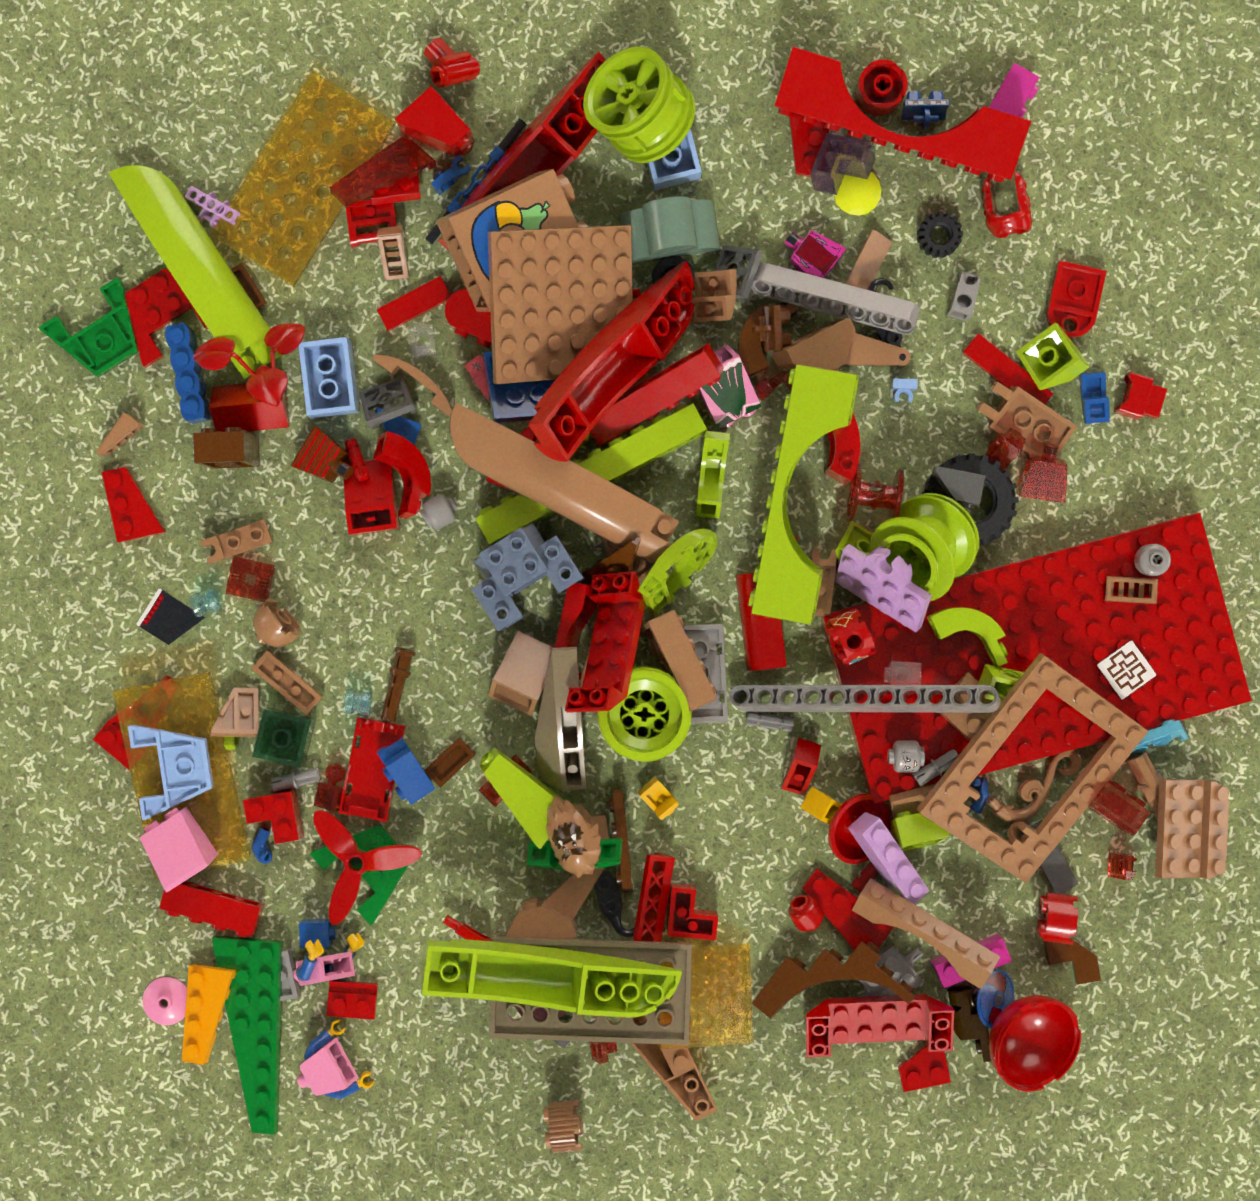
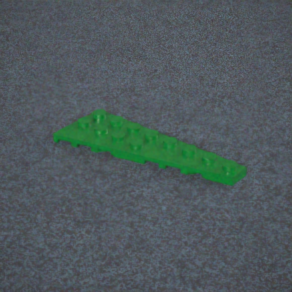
M214 936L212 937V944L217 967L237 970L235 978L232 979L229 989L231 991L228 999L225 1000V1007L251 1132L275 1135L278 1132L280 996L282 995L283 941Z

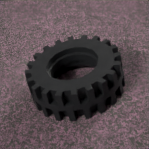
M972 453L953 457L943 462L940 467L985 475L984 484H986L991 492L992 506L987 516L975 523L979 534V546L998 539L1005 530L1010 528L1012 525L1010 522L1017 514L1015 506L1019 502V497L1015 495L1016 483H1012L1009 477L1011 475L1008 470L1005 471L1000 466V462L992 461L986 455L978 456ZM931 474L925 482L926 486L922 494L936 493L948 497L934 475Z

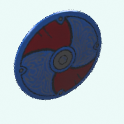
M993 970L982 989L979 988L977 993L978 1015L982 1023L988 1028L992 1027L998 1014L1014 1001L1013 982L1010 976L1003 970Z

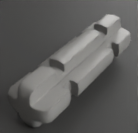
M748 712L746 723L751 726L759 724L760 727L775 730L782 728V731L791 732L794 726V719L785 716L783 719L779 715L767 713L759 715L758 712Z

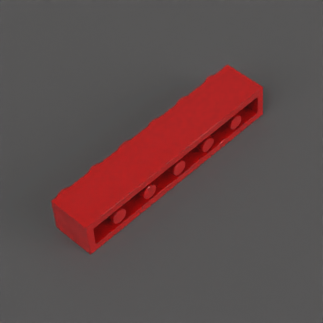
M707 343L626 391L591 429V435L598 445L601 446L606 442L610 443L619 438L620 434L625 431L630 433L639 427V423L645 419L651 421L660 414L659 411L664 408L670 410L677 406L683 397H693L700 391L702 386L706 384L712 386L721 379L720 376L724 369L722 363Z

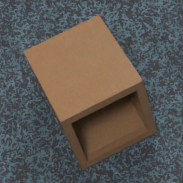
M517 631L492 681L488 696L532 716L544 690L551 649L555 648V645L548 642L543 643L528 632L522 633Z

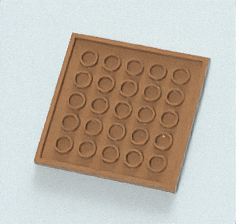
M631 225L488 231L493 383L504 384L557 379L580 351L632 302Z

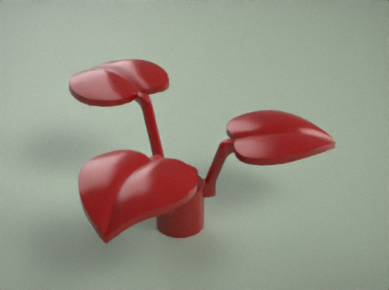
M284 323L272 327L264 338L265 345L268 348H272L270 350L271 366H260L256 372L237 353L233 352L235 349L234 341L225 337L213 338L202 344L193 355V360L204 369L219 370L230 363L231 357L235 358L251 375L246 383L249 394L263 403L278 407L288 385V376L283 370L275 367V353L278 352L279 354L286 355L293 352L303 340L305 327L297 323Z

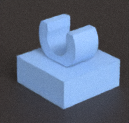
M893 378L890 381V391H896L893 396L894 402H899L900 393L907 395V403L912 402V392L917 390L918 379Z

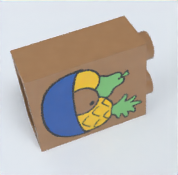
M554 169L534 173L436 220L477 312H491L488 231L588 227L583 220L576 222L569 204L575 201V195L565 175L560 174L556 176Z

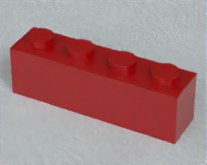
M184 881L168 892L164 889L159 909L166 910L165 914L179 917V915L189 917L188 920L193 923L202 924L206 922L212 924L211 927L224 931L227 928L235 931V934L238 936L249 937V935L252 936L257 932L265 904Z

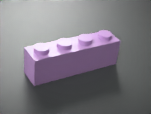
M865 812L848 827L891 891L913 904H916L929 892V889L879 817Z

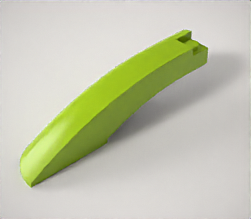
M129 165L109 172L110 177L152 245L214 338L225 337L233 340L235 343L233 352L237 353L254 372L260 366L270 364V350L272 348H268L264 342L265 335L270 330V327L245 292L177 186L161 172L146 166ZM276 352L275 360L282 356V354ZM231 357V361L244 379L249 378L251 375L235 358Z

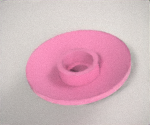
M161 977L151 982L143 994V1008L147 1016L155 1023L161 1025H172L181 1021L185 1017L187 987L181 981L172 977ZM161 999L168 1001L167 1007L162 1006Z

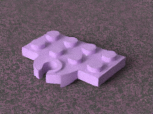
M848 544L843 549L835 582L904 626L917 632L922 627L932 594L911 582V563L906 564L903 558L898 555L889 565L886 558L890 555L891 550L879 546L869 555H866Z

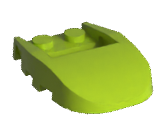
M709 529L693 530L675 541L657 559L638 589V592L642 594L645 601V610L654 618L659 616L660 611L667 604L670 605L676 599L674 594L681 586L686 589L692 583L689 577L694 571L701 572L712 558L718 545L716 533ZM673 565L674 570L668 575L666 572Z

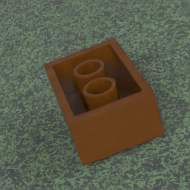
M227 427L226 432L216 431V428H202L201 433H193L194 463L211 469L260 467L259 438L253 436L252 432L241 430V427Z

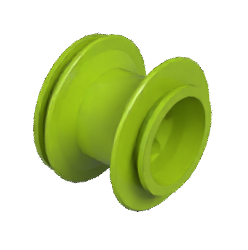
M924 493L903 502L898 507L893 518L882 522L874 530L869 544V554L877 547L882 546V548L891 550L890 555L886 558L889 565L898 555L903 558L906 564L911 563V582L932 594L930 601L942 597L950 589L954 578L963 575L972 566L979 549L978 529L970 514L959 503L944 495Z
M652 666L633 667L627 698L610 711H598L597 713L599 728L607 744L623 757L642 762L655 761L673 753L686 738L692 718V712L689 711L686 696L678 686L675 678ZM649 691L652 697L650 700L644 701L641 698V693ZM626 699H634L635 706L627 708L625 706ZM657 702H665L666 708L664 711L656 709ZM643 707H646L648 712L655 714V716H647L646 720H642V717L634 714V712H640L643 710ZM631 716L634 720L631 726L624 725V717ZM657 719L663 720V728H655L654 721ZM641 726L646 727L648 734L645 736L639 735L637 733L638 728Z

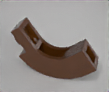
M785 302L778 304L780 308L789 309L791 317L798 312L796 305ZM768 303L751 314L739 336L737 354L743 363L748 377L769 367L761 348L759 332H752V327L759 326L758 317L763 316L762 307H769Z

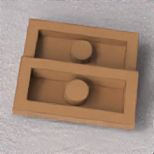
M736 269L696 272V297H693L691 303L695 304L692 322L731 320L736 300Z

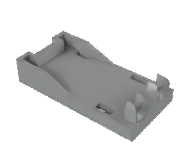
M723 624L684 626L683 629L687 637H690L695 645L694 652L697 658L701 659L704 663L705 675L708 681H711L715 686V696L717 698L713 702L692 711L691 724L727 723L728 709ZM721 643L722 654L717 655V644ZM719 692H723L724 703L719 701Z

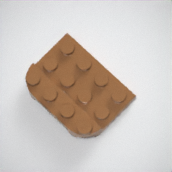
M1159 779L1155 877H1201L1210 879L1217 874L1225 872L1229 816V790L1227 787H1223L1214 781L1201 779Z

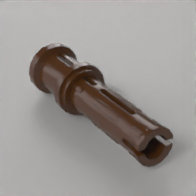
M399 647L394 649L396 655L393 666L389 669L392 675L380 717L391 722H396L405 680L411 675L409 669L412 657L416 655L415 651Z

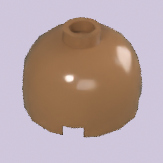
M267 599L255 611L253 617V627L256 631L255 637L262 644L267 643L274 647L286 646L301 635V632H297L301 627L285 607L284 611L276 606L279 602Z

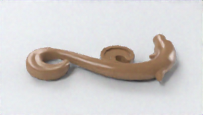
M1070 750L1054 755L1042 784L1034 779L1025 780L1019 787V795L1025 801H1032L1027 806L1021 809H1013L1014 805L1006 806L1003 802H999L995 796H991L988 798L987 803L991 806L992 812L999 819L1006 822L1030 824L1031 822L1028 818L1035 815L1041 809L1050 794L1058 762L1062 758L1068 757L1070 760L1069 765L1063 769L1058 768V773L1064 776L1074 775L1081 767L1080 754L1076 750ZM1033 792L1036 793L1034 799L1031 797Z

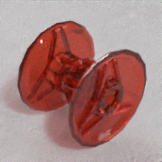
M858 463L856 473L850 482L847 522L854 519L858 505L868 506L871 510H876V508L889 509L888 519L899 517L904 489L903 468L896 471L893 484L887 485L880 484L879 480H875L874 483L861 481L862 468L860 463ZM875 487V488H882V489L879 490V491H873V490H870L869 488Z

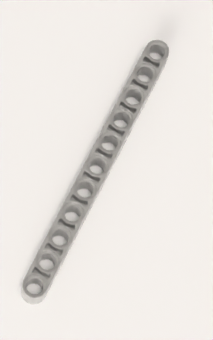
M738 685L729 692L731 704L744 712L990 713L996 711L1001 703L997 691L989 685ZM769 693L771 695L770 700L767 703H761L763 695ZM741 694H747L746 700L743 703H738V697ZM789 694H794V700L791 703L786 704V696ZM819 694L817 702L810 704V696ZM843 694V700L840 703L834 704V696ZM868 694L866 702L862 704L857 703L859 695ZM892 694L891 702L887 704L881 702L884 695ZM910 694H917L918 698L915 703H906V699ZM935 694H942L943 699L940 703H931V698ZM960 694H967L969 696L964 704L956 703V699ZM992 694L994 695V700L990 704H983L981 700L984 695Z

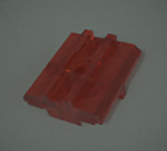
M234 556L230 567L229 579L227 580L226 594L265 602L269 599L275 565ZM247 574L255 575L254 585L245 583Z

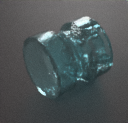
M214 587L206 589L205 593L190 595V604L196 617L205 616L209 611L217 612L222 609L219 595Z
M347 690L344 699V713L353 714L356 711L361 716H369L372 705V693L363 692L358 695L355 690Z

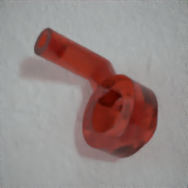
M780 371L770 380L764 378L755 387L758 390L756 393L757 397L763 402L782 382L792 391V384H789L790 375L785 371Z

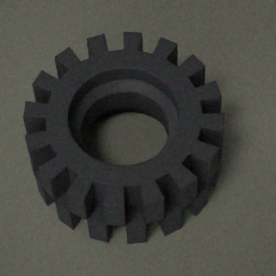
M939 211L937 214L934 212L929 217H926L917 231V243H920L919 248L921 251L924 250L927 256L929 254L932 255V258H945L947 255H951L960 245L961 237L963 236V231H961L962 225L956 222L958 219L956 217L952 218L951 213L943 214V211ZM941 226L948 231L949 238L946 243L937 244L931 239V230L934 227Z

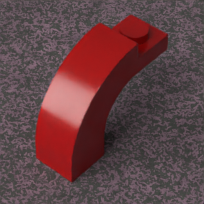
M387 431L378 437L373 459L391 465L400 474L404 489L398 517L408 519L419 512L421 499L430 495V471L425 458L414 444L398 434Z

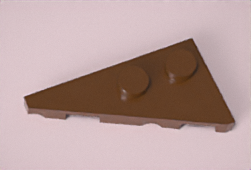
M637 537L636 539L629 540L620 549H615L607 554L604 559L598 560L592 567H587L582 572L585 580L591 583L593 575L632 571L641 539Z

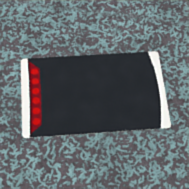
M158 589L137 622V625L170 645L206 617L165 591Z

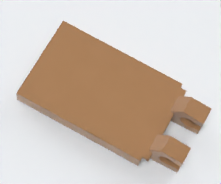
M997 381L990 387L992 391L1003 397L997 408L993 409L982 401L976 407L978 411L989 417L987 423H989L988 426L1029 454L1042 456L1044 461H1049L1051 457L1056 458L1078 427L1020 387L1011 386L1008 389ZM1046 443L1056 445L1054 454L1044 453Z

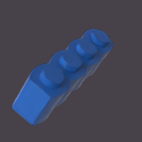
M184 322L168 325L165 329V338L171 349L170 363L176 373L175 387L181 396V414L187 422L192 424L210 421V404L205 398L206 383L200 374L202 367L193 360L197 345L196 335L193 329Z

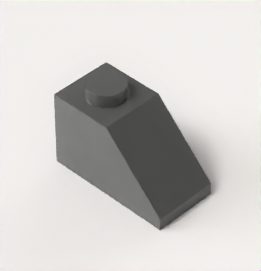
M940 466L933 467L932 474L949 498L959 503L964 509H972V506L980 505L985 475Z

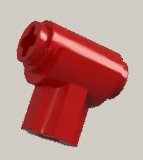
M441 37L433 39L425 47L424 55L433 64L430 71L431 80L438 88L474 80L480 73V65L476 58L471 57L472 55L466 51L455 53Z

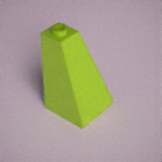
M494 747L491 752L488 751L484 754L479 767L535 845L541 849L549 839L546 830V824L548 823L547 808L552 807L555 797H559L563 802L565 801L558 793Z

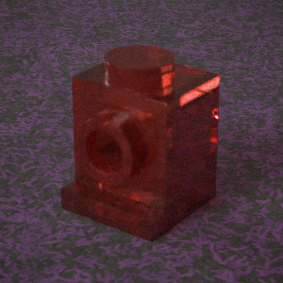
M1010 428L1005 434L1000 433L994 441L991 440L989 442L985 455L989 456L988 459L993 463L995 461L1000 462V467L1005 469L1022 452L1026 438L1019 431Z

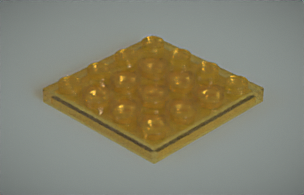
M750 944L692 946L689 1045L658 1044V1049L753 1043ZM670 962L660 964V966L674 968ZM661 1012L657 1019L661 1024H668L671 1022L672 1016L668 1012Z

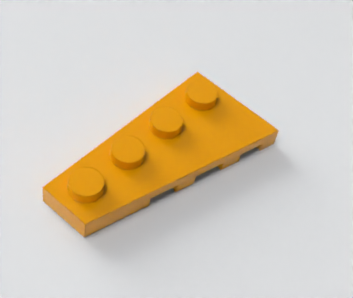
M200 964L189 965L182 1049L183 1062L201 1065L208 1063L217 1036L216 1029L224 1013L222 1010L225 1000L229 997L231 991L229 989L232 979L235 978L237 970Z

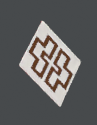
M1133 641L1128 642L1097 664L1121 699H1124L1156 676V673Z

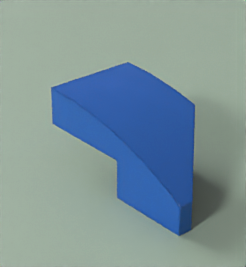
M376 408L375 410L376 413L384 411L380 408ZM398 416L383 422L382 426L384 432L390 431L398 434L414 444L421 424Z

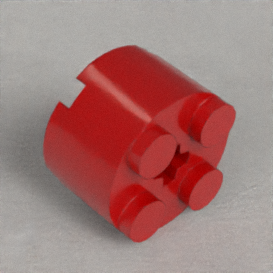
M879 59L870 63L862 71L855 88L856 100L862 111L874 116H885L894 112L906 94L908 87L907 76L891 60ZM882 85L884 91H881L877 86Z
M1046 892L1045 896L1040 895L1039 910L1043 912V919H1038L1037 934H1039V937H1042V941L1074 944L1070 936H1076L1078 908H1073V901L1078 902L1077 896Z

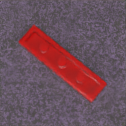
M979 333L962 352L972 362L1008 389L1011 386H1018L1043 404H1046L1053 395L1047 388L1040 390L1029 373Z

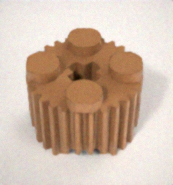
M579 1100L550 1102L548 1107L543 1108L544 1122L549 1124V1132H545L546 1148L552 1149L553 1153L583 1150V1144L579 1143V1136H583V1121L576 1111V1107H580Z

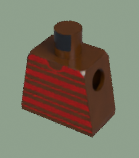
M316 426L312 428L291 463L292 467L330 483L335 482L338 476L347 480L353 473V467L346 464L349 459V453L331 436Z

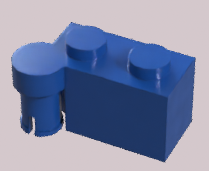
M402 737L387 748L384 746L376 751L385 765V768L382 769L389 782L394 779L398 785L394 789L401 800L406 798L410 805L435 790L431 780Z

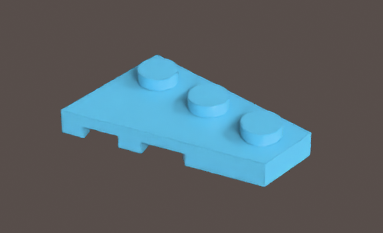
M1170 719L1162 722L1161 727L1153 730L1148 729L1149 732L1130 755L1147 750L1148 745L1151 744L1161 747L1168 745L1172 738L1179 737L1183 741L1189 739L1180 720Z

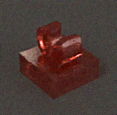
M1109 852L1108 877L1133 880V876L1136 874V871H1133V864L1137 861V858L1133 855Z
M589 1041L592 1060L599 1064L609 1062L608 1053L618 1051L616 1042Z

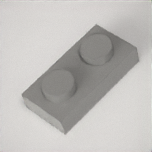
M291 949L282 951V995L280 996V1001L296 999L301 996L299 983L293 975L295 964Z

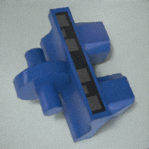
M908 91L902 110V120H913L914 123H922V129L928 130L930 122L946 119L949 99H944L942 91L930 92L928 99H920L918 91Z

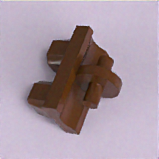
M780 305L762 307L763 316L758 317L759 326L752 327V332H759V341H764V351L782 350L783 347L791 346V334L782 333L781 323H789L791 320L790 310L780 308Z

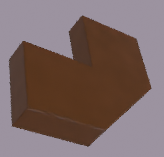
M1044 941L1047 963L1052 965L1072 961L1075 983L1077 985L1101 981L1097 956L1076 941H1074L1073 945Z

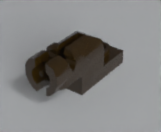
M962 985L948 988L949 1002L951 1005H956L952 1006L954 1008L955 1034L960 1040L978 1039L975 1040L977 1055L982 1054L983 1061L990 1062L988 1047L989 1030L979 1018L971 987Z

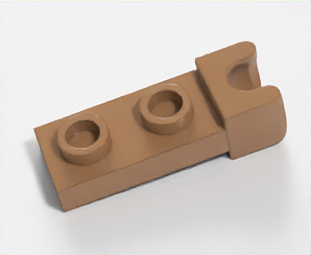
M265 519L201 541L202 546L215 547V554L207 558V562L210 565L273 543Z
M818 548L813 549L812 561L824 570L815 616L823 617L824 615L831 617L835 579L838 569L836 549H833L830 557L825 560L821 559Z

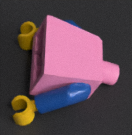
M351 934L347 937L346 941L350 948H346L343 953L322 957L319 956L324 953V949L319 939L314 944L311 940L308 941L305 947L309 955H306L304 960L296 962V968L293 971L295 980L298 981L300 986L355 976L353 959L356 955L355 951L364 945V940L360 934Z
M341 1019L335 1020L330 1030H324L309 1043L304 1053L305 1061L300 1065L302 1073L297 1076L299 1086L301 1088L310 1086L313 1094L316 1096L324 1094L326 1097L342 1099L359 1091L360 1087L371 1088L374 1084V1080L369 1083L363 1081L365 1077L371 1075L370 1071L362 1072L360 1079L357 1080L359 1077L337 1037L332 1039V1036L340 1035L346 1029L345 1027L342 1031L335 1030L334 1025Z

